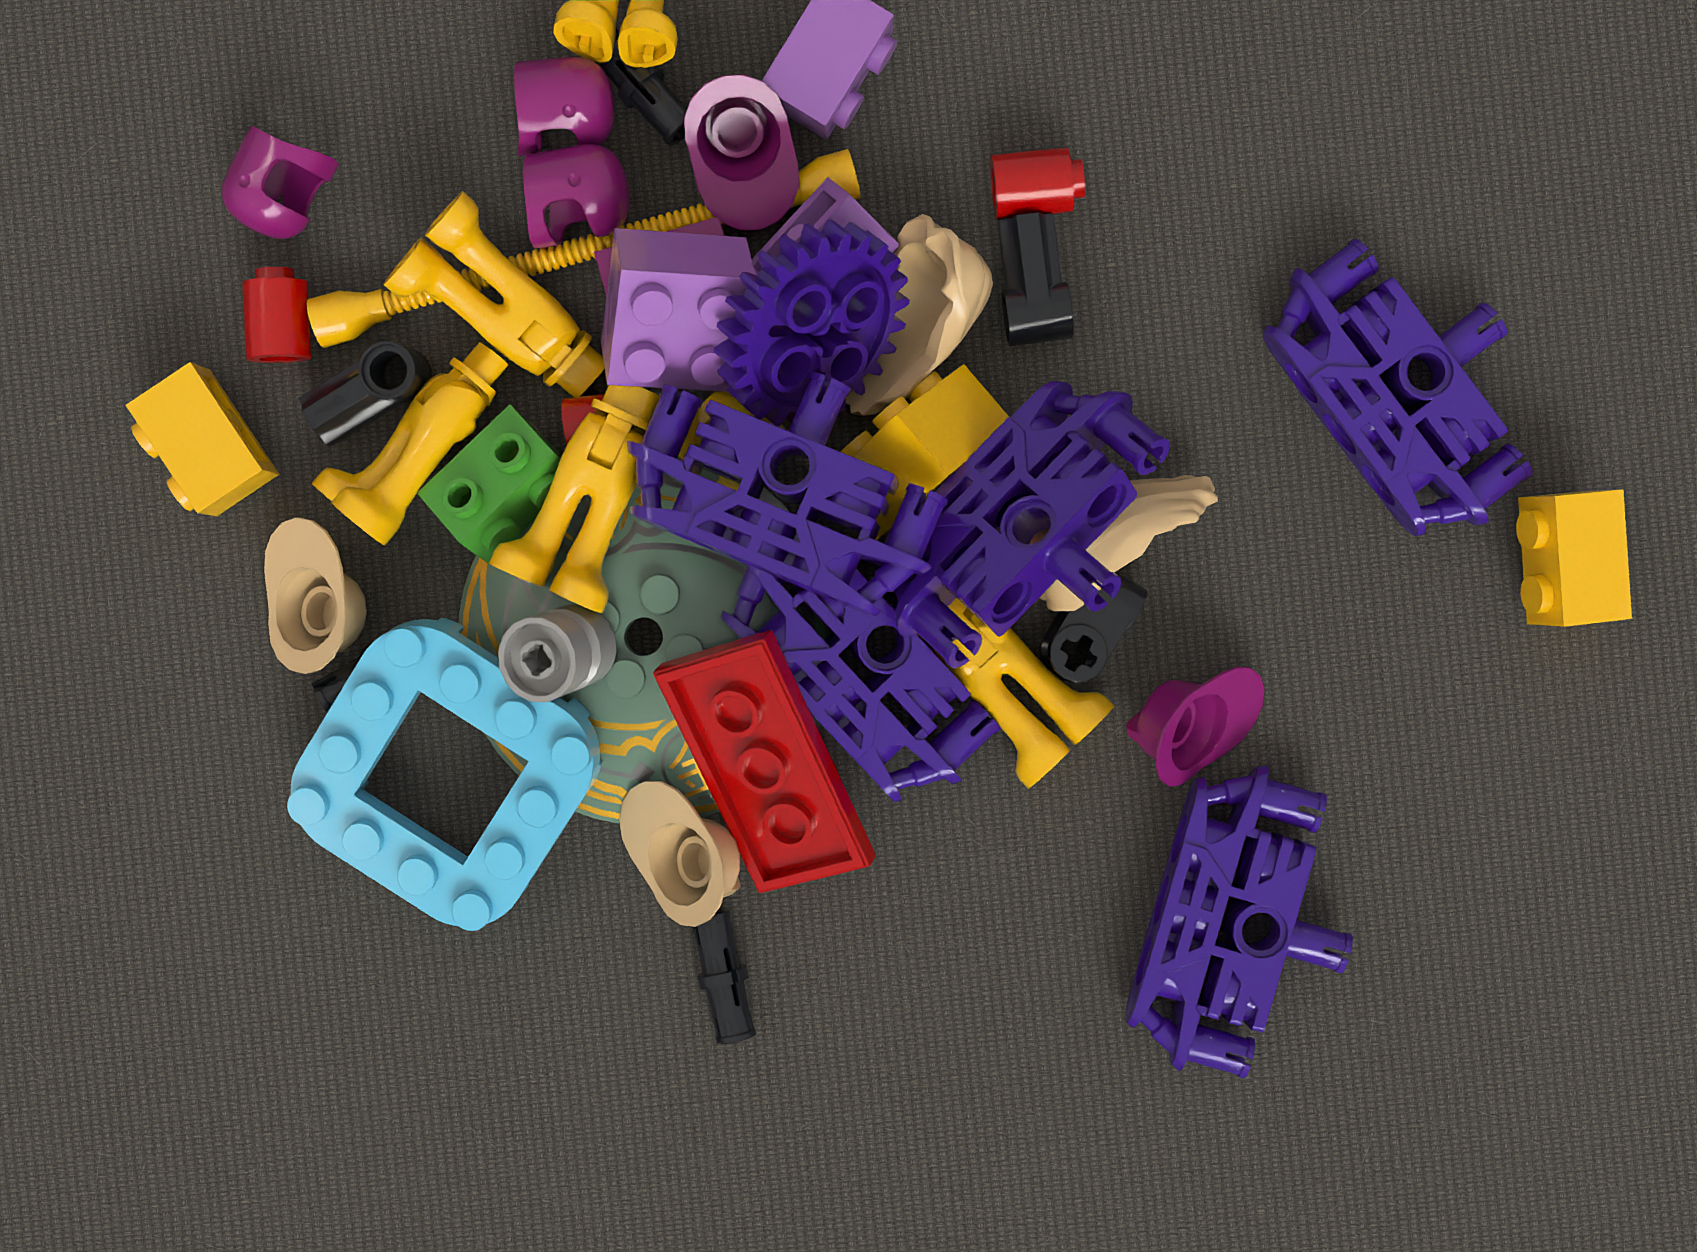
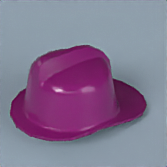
M722 75L705 83L690 99L684 116L685 140L698 191L706 208L715 217H719L720 222L739 230L763 229L778 222L792 207L799 188L798 162L786 112L778 95L767 84L748 75Z
M1236 666L1221 672L1205 683L1185 680L1165 681L1157 686L1148 697L1143 709L1127 722L1126 733L1139 744L1143 752L1156 761L1155 767L1159 780L1169 787L1180 786L1192 778L1199 770L1228 753L1245 738L1254 726L1263 706L1265 689L1262 678L1250 667Z

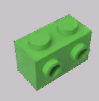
M509 404L417 494L461 545L489 564L494 550L500 543L519 539L521 532L536 519L549 492L562 455L530 421Z

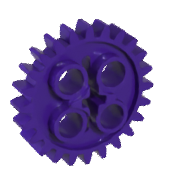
M832 219L826 221L822 232L809 223L804 224L799 243H796L786 234L781 235L779 243L780 254L773 258L763 250L759 252L758 257L762 270L757 275L742 272L739 277L747 287L743 295L726 297L725 302L736 311L734 317L717 322L716 327L729 338L714 347V353L725 361L717 372L729 384L726 389L727 392L757 419L761 420L766 417L773 425L778 427L785 419L792 423L810 381L811 372L826 375L825 381L829 383L831 378L836 379L847 385L857 394L863 395L865 393V385L862 378L867 373L880 376L883 373L881 366L877 362L880 354L895 353L897 349L888 341L891 333L905 329L906 323L895 316V313L910 303V299L899 292L908 282V277L897 270L901 260L888 250L889 246L867 230L865 232L853 222H848L843 228ZM846 397L840 411L845 409Z

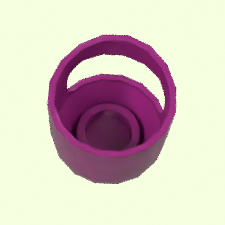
M562 57L515 62L514 88L519 130L518 157L542 152V130L569 129L575 133L579 145L594 144L600 146L609 138L614 123L615 107L612 87L602 67L584 57Z
M251 125L223 180L221 196L224 206L238 222L251 230L276 239H288L298 235L306 228L311 220L308 216V210L315 193L324 182H331L339 163L325 154L284 142ZM282 193H283V205L280 204V203H278V202H276L277 198H278Z
M582 144L527 154L524 159L523 185L529 238L534 248L561 245L565 230L578 222L588 221L594 235L602 238L613 234L614 228H621L626 221L630 209L629 184L621 162L612 151L599 145ZM548 205H549V209H550V227H549V228H548L547 223H546V221H545V215H544L545 209H546V207H547Z

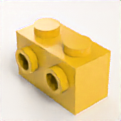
M189 362L126 404V407L137 422L131 426L134 437L151 457L156 458L160 456L172 477L167 479L170 491L188 511L195 509L199 514L218 516L280 475L208 368Z
M1624 490L1579 491L1518 497L1519 516L1516 523V534L1522 548L1524 577L1520 593L1523 606L1526 609L1527 624L1565 627L1632 619Z

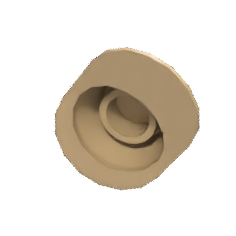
M299 517L282 522L271 534L265 550L264 574L269 608L270 643L277 659L291 671L308 674L324 668L334 659L337 652H348L365 625L367 614L366 600L360 586L343 572L338 548L327 530L314 520Z
M644 781L630 789L622 802L619 818L622 840L631 859L652 889L658 903L666 915L680 925L696 927L711 920L720 908L723 898L732 895L741 887L738 878L740 872V853L736 840L729 830L714 820L701 818L693 805L678 789L663 781Z

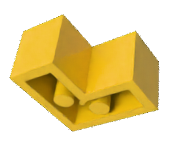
M965 364L944 379L936 371L931 373L908 396L912 403L909 404L903 396H900L874 418L872 422L879 431L873 437L866 430L841 451V453L893 473L898 480L899 485L895 495L888 493L886 496V500L890 505L886 516L878 515L876 521L880 526V530L876 540L891 529L907 492L906 487L908 483L924 487L923 492L926 493V499L930 490L934 492L1009 417Z

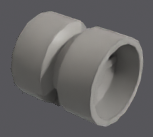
M568 604L548 612L524 618L512 624L503 635L499 646V669L506 684L518 696L531 702H549L602 680L612 669L616 656V639L609 622L600 613L578 604Z

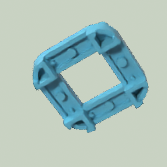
M440 618L439 620H412L402 623L381 635L366 649L294 769L291 780V795L287 802V809L291 818L300 824L316 843L434 919L445 924L459 926L467 931H476L507 913L529 886L533 876L600 773L603 761H600L599 741L595 729L588 719L591 713L574 697L568 703L560 697L549 702H531L518 696L506 684L499 669V658L461 634L464 626L446 618ZM421 692L529 761L469 856L461 853L365 791L369 783L368 777Z

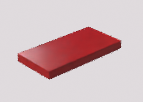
M772 629L663 662L654 670L653 675L729 832L736 840L739 853L759 893L871 865L876 856L875 851Z

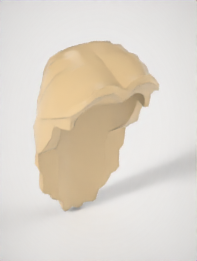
M922 214L907 221L898 235V243L900 245L894 254L900 258L901 263L897 270L908 277V282L899 292L910 299V303L902 310L896 312L895 316L906 323L905 329L889 335L888 341L897 348L895 353L880 354L877 359L883 373L880 376L867 373L862 378L865 385V393L859 395L851 389L848 396H846V404L850 406L851 414L860 416L874 415L900 396L906 399L921 381L951 355L989 300L993 286L992 274L982 256L977 253L974 247L958 238L952 230L942 228L934 223L930 216Z
M1183 475L1175 478L1130 480L1137 491L1136 499L1086 551L1110 572H1116L1143 555L1155 535L1172 531L1179 525L1196 523L1206 507L1218 501V496L1214 493L1215 487L1211 479L1207 476ZM1049 529L1042 530L1034 535L1030 544L1037 543L1045 538ZM1058 579L1039 597L1045 600L1047 608L1054 612L1076 611L1084 605V602ZM1092 583V585L1096 587L1097 590H1101V588L1098 585Z

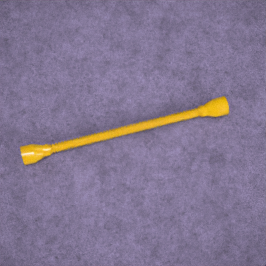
M849 149L819 156L799 170V188L791 208L802 205L827 177L849 193L855 200L861 199L860 188ZM699 203L697 208L692 205L689 206V210L682 208L681 212L678 210H674L673 214L667 212L665 217L659 214L658 219L652 216L650 221L645 218L642 219V223L639 221H635L634 225L627 223L626 228L622 225L620 229L666 232L712 219L715 216L706 206ZM614 233L602 238L592 234H588L587 238L580 236L579 241L573 238L571 243L566 240L563 242V245H557L555 248L554 246L548 247V249L540 248V251L534 249L532 254L527 251L524 253V256L519 253L516 255V258L509 256L508 260L527 276L530 274L533 277L536 276V272L543 274L544 270L547 272H551L552 268L558 270L560 265L565 268L568 266V263L573 266L575 261L582 263L583 259L586 261H590L591 257L596 259L594 252L612 247ZM469 268V271L463 269L460 274L479 291L482 290V287L485 290L489 289L490 284ZM383 289L367 293L338 290L308 299L307 311L317 341L321 347L326 348L356 339L376 323L391 320L396 311L400 314L403 313L404 309L410 311L412 307L418 309L419 305L425 307L427 302L432 305L435 303V300L438 303L442 301L426 292L402 298L393 292L390 293L388 290L384 291Z

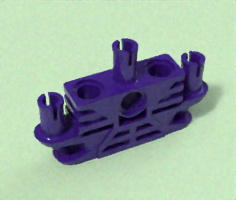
M1358 239L1349 241L1347 246L1309 274L1300 268H1295L1289 281L1292 292L1282 310L1283 317L1277 328L1270 325L1265 327L1263 338L1269 351L1294 383L1296 389L1390 513L1410 534L1422 536L1426 533L1425 524L1435 522L1447 524L1465 520L1476 526L1487 524L1489 519L1485 509L1523 480H1527L1533 475V470L1528 461L1523 462L1521 465L1516 463L1503 472V470L1523 456L1516 447L1509 443L1503 445L1497 453L1462 478L1457 472V469L1471 460L1470 455L1480 453L1489 446V441L1499 439L1508 432L1505 424L1462 369V366L1498 339L1501 340L1507 335V328L1502 319L1488 325L1477 333V329L1498 313L1490 305L1481 302L1472 312L1438 336L1396 279L1390 277L1339 314L1332 304L1369 276H1373L1379 271L1378 263L1373 254L1352 270L1348 269L1349 263L1368 250ZM1307 320L1316 337L1304 346H1301L1293 338L1300 324ZM1411 359L1423 361L1431 372V383L1426 391L1416 389L1407 377V367ZM1383 373V381L1378 376ZM1400 404L1414 408L1406 413ZM1428 485L1441 498L1437 499L1435 503L1419 506L1415 494Z
M811 372L810 381L788 431L709 400L705 412L711 418L710 423L707 425L700 422L695 432L702 440L699 447L690 444L684 460L681 461L677 457L703 401L684 390L682 393L677 392L678 388L664 384L661 390L662 394L641 443L627 441L628 453L636 458L637 487L641 489V506H631L632 516L697 545L871 616H877L881 612L873 604L886 592H893L912 574L924 575L933 567L923 561L922 557L943 507L947 505L948 499L930 490L921 513L918 515L926 493L923 492L924 487L908 483L906 487L907 492L885 543L876 541L880 530L876 520L878 515L885 517L890 505L886 500V496L888 493L895 495L899 485L896 476L891 472L825 446L845 397L848 396L851 390L847 385L831 378L829 383L825 381L826 375ZM792 455H801L809 459V472L804 480L794 485H785L778 482V467L784 459ZM705 469L739 483L738 491L700 476L702 470ZM663 475L682 485L672 510L661 508L660 488L663 486ZM765 484L784 502L796 505L801 504L797 515L759 500ZM820 516L859 532L860 535L856 540L816 523L818 517ZM859 560L881 565L875 571V576L857 592L849 586Z
M1051 381L1040 387L1010 418L1008 417L968 460L936 491V493L948 499L946 507H943L922 557L923 561L933 567L924 575L917 574L914 577L916 574H912L895 589L898 601L895 609V622L900 635L907 637L918 633L945 659V662L950 667L957 668L965 665L970 660L959 650L953 641L955 639L959 640L975 656L981 646L982 637L948 607L956 598L969 608L998 637L1002 636L1057 579L1084 602V605L1092 612L1099 611L1108 605L1097 594L1099 591L1092 583L1098 585L1112 599L1115 598L1121 586V578L1114 572H1110L1086 549L1136 499L1137 491L1125 472L1114 462L1110 463L1107 456L1100 449L1107 444L1130 463L1139 474L1147 475L1157 469L1146 458L1148 453L1162 464L1170 448L1167 439L1155 433L1131 413L1133 405L1132 396L1125 392L1107 391L1097 396L1084 394L1080 397L1073 395L1072 387L1067 382ZM924 504L920 507L918 515H920ZM1049 529L1045 538L1037 543L1030 544L1034 535L1042 530Z
M746 565L747 567L737 592L739 598L734 612L731 615L723 610L720 617L741 639L772 629L810 713L894 802L902 800L898 790L912 785L920 787L942 779H946L951 784L961 782L962 780L955 773V770L994 733L999 732L1001 728L972 699L968 703L969 705L929 743L925 740L937 727L932 719L938 713L947 718L954 711L949 703L954 698L964 702L971 693L917 634L907 637L899 634L895 622V609L898 601L890 606L883 597L879 598L873 605L881 610V612L877 616H871L796 585L787 592L783 587L786 581ZM856 569L849 586L857 592L868 581ZM764 593H766L778 611L756 631L749 624L757 604L761 603ZM802 602L831 632L824 640L795 610ZM878 626H891L895 632L896 639L893 649L884 657H870L866 647L868 635ZM848 645L853 656L858 661L876 672L865 683L838 656ZM886 693L913 720L906 728L880 701ZM904 746L908 747L922 759L910 763L909 767L888 773L884 766Z
M1267 765L1253 768L1248 776L1227 779L1218 785L1207 786L1204 777L1195 778L1188 791L1169 852L1128 996L1125 1021L1131 1028H1134L1141 1022L1150 1031L1151 1037L1169 1052L1170 1064L1177 1071L1183 1069L1186 1061H1191L1235 1074L1240 1078H1245L1251 1065L1245 1063L1244 1057L1253 1059L1255 1039L1198 1024L1200 1015L1218 1020L1221 1014L1230 1024L1241 1026L1242 1022H1244L1251 1030L1263 1033L1286 956L1331 969L1339 974L1343 973L1349 962V959L1341 957L1340 953L1326 950L1324 947H1330L1351 954L1353 945L1352 934L1347 932L1341 933L1297 920L1317 847L1296 838L1292 840L1285 835L1275 832L1269 833L1255 827L1258 816L1307 829L1311 833H1316L1323 818L1297 810V807L1302 805L1325 812L1327 795L1322 792H1313L1268 779L1269 768ZM1220 803L1234 804L1226 823L1208 818L1207 806ZM1229 896L1237 898L1225 911ZM1258 912L1267 913L1270 919V930L1267 936L1255 943L1245 942L1242 936V926L1245 920ZM1222 919V927L1230 943L1216 940ZM1156 996L1175 1001L1172 1020L1168 1017H1162L1151 1006Z

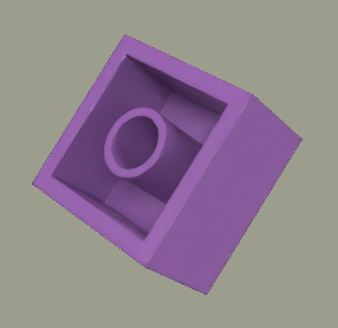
M614 228L601 337L607 385L663 388V385L667 384L678 389L727 391L726 389L729 384L717 372L725 361L714 353V347L729 338L716 326L717 322L734 317L736 310L725 302L726 297L743 295L747 289L739 275L742 272H749L755 275L745 237Z

